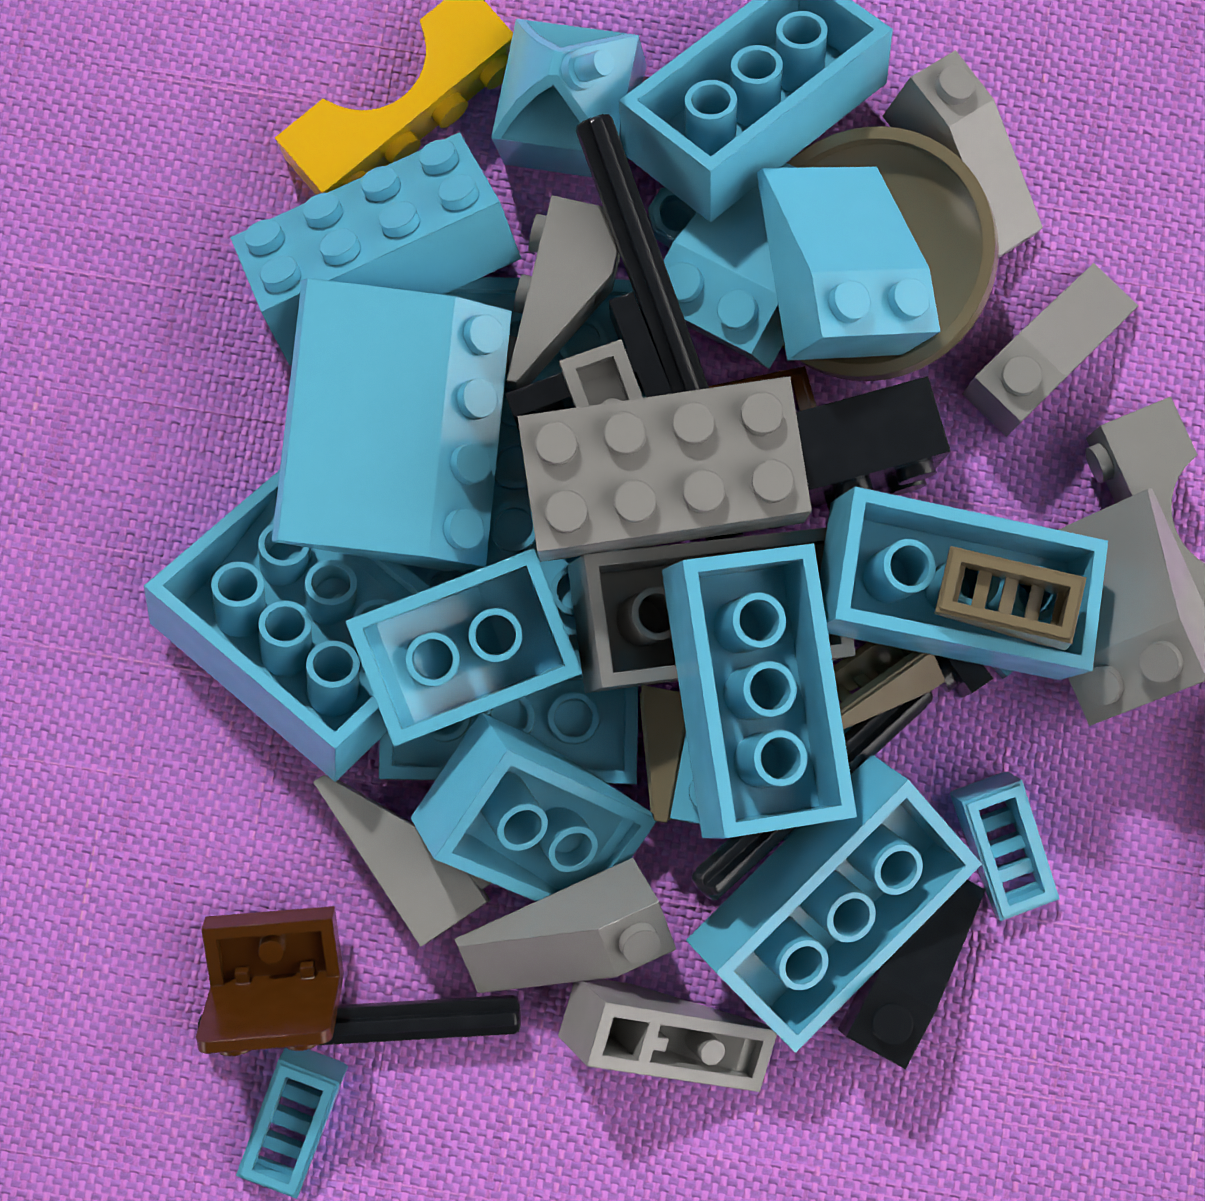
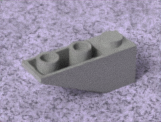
M551 195L547 215H535L528 251L537 253L532 276L522 274L519 279L514 301V312L522 313V319L517 337L509 335L505 374H508L507 383L510 392L531 384L613 291L621 255L603 206Z

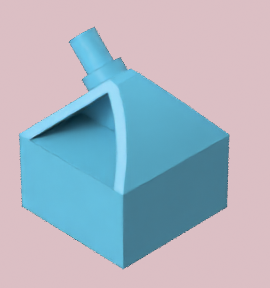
M516 19L491 136L504 165L592 177L576 133V126L591 117L609 114L613 118L621 141L619 100L642 83L647 68L639 35Z

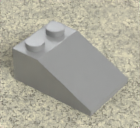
M1146 489L1058 529L1108 540L1093 670L1069 677V681L1089 726L1204 682L1205 605L1153 489Z

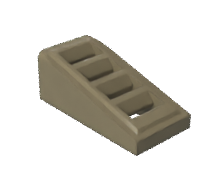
M950 546L934 614L1032 643L1066 650L1073 642L1087 577ZM965 568L979 572L971 605L958 602ZM992 576L1005 579L998 611L985 609ZM1018 584L1030 587L1024 618L1011 615ZM1044 591L1056 595L1050 624L1038 621Z
M867 642L855 650V656L844 658L833 666L838 699L841 702L839 705L843 730L920 697L945 682L935 655ZM858 687L860 688L858 691H856V692L853 693V694H851V693L849 692V691L854 690V689H856V688H858Z
M641 686L639 699L650 811L654 816V821L667 823V821L671 820L670 814L686 733L681 696L678 691Z

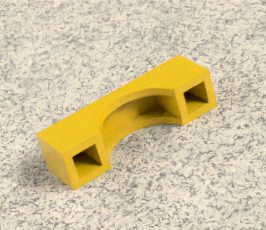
M443 0L420 19L426 45L425 62L415 84L397 101L377 109L353 110L321 99L275 137L285 160L315 195L328 193L363 177L368 171L376 167L387 166L417 152L421 145L420 140L438 125L440 128H446L457 121L468 107L467 101L485 87L491 90L503 83L513 32L485 0Z

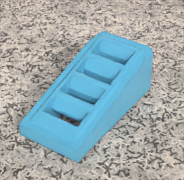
M1002 772L950 792L969 849L982 863L978 868V872L995 916L999 921L1060 899L1025 787L1020 778L1010 772ZM1005 801L1006 807L980 816L979 810ZM1011 823L1014 824L1015 832L990 841L988 840L987 832ZM1023 848L1025 857L997 867L995 858ZM1030 872L1033 873L1035 882L1005 892L1002 883Z
M285 1047L278 1059L236 1176L290 1197L298 1198L348 1066L344 1062L310 1049L293 1051ZM281 1097L315 1109L314 1116L279 1104ZM274 1123L306 1136L305 1141L302 1142L270 1130V1125ZM265 1147L296 1159L295 1168L260 1156L261 1148Z

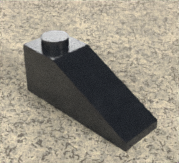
M966 880L858 989L838 1030L847 1038L906 1069L938 1008L986 889Z

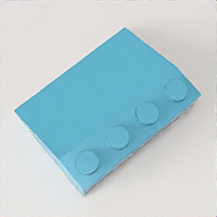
M313 278L301 280L272 541L447 572L486 567L512 311L456 296Z
M279 470L144 585L149 621L152 626L336 782L387 731L345 621L431 587L400 563L273 542L272 535Z

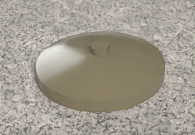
M886 126L862 127L839 132L819 140L793 157L788 164L796 168H878L930 268L941 331L903 355L798 361L820 373L839 379L878 381L904 376L917 371L949 352L968 333L982 313L994 285L998 267L999 243L995 217L987 196L969 167L946 146L930 137L914 131Z

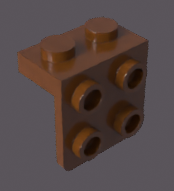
M335 906L205 917L201 931L210 990L196 1034L199 1052L238 1056L251 1050L284 1047L293 1051H303L327 1043L333 1038L344 977Z

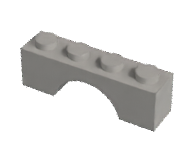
M1170 396L1100 425L1086 437L1090 446L1086 448V459L1096 480L1100 483L1106 482L1115 504L1146 489H1153L1205 605V563L1186 548L1176 531L1172 517V496L1175 484L1185 467L1198 454Z

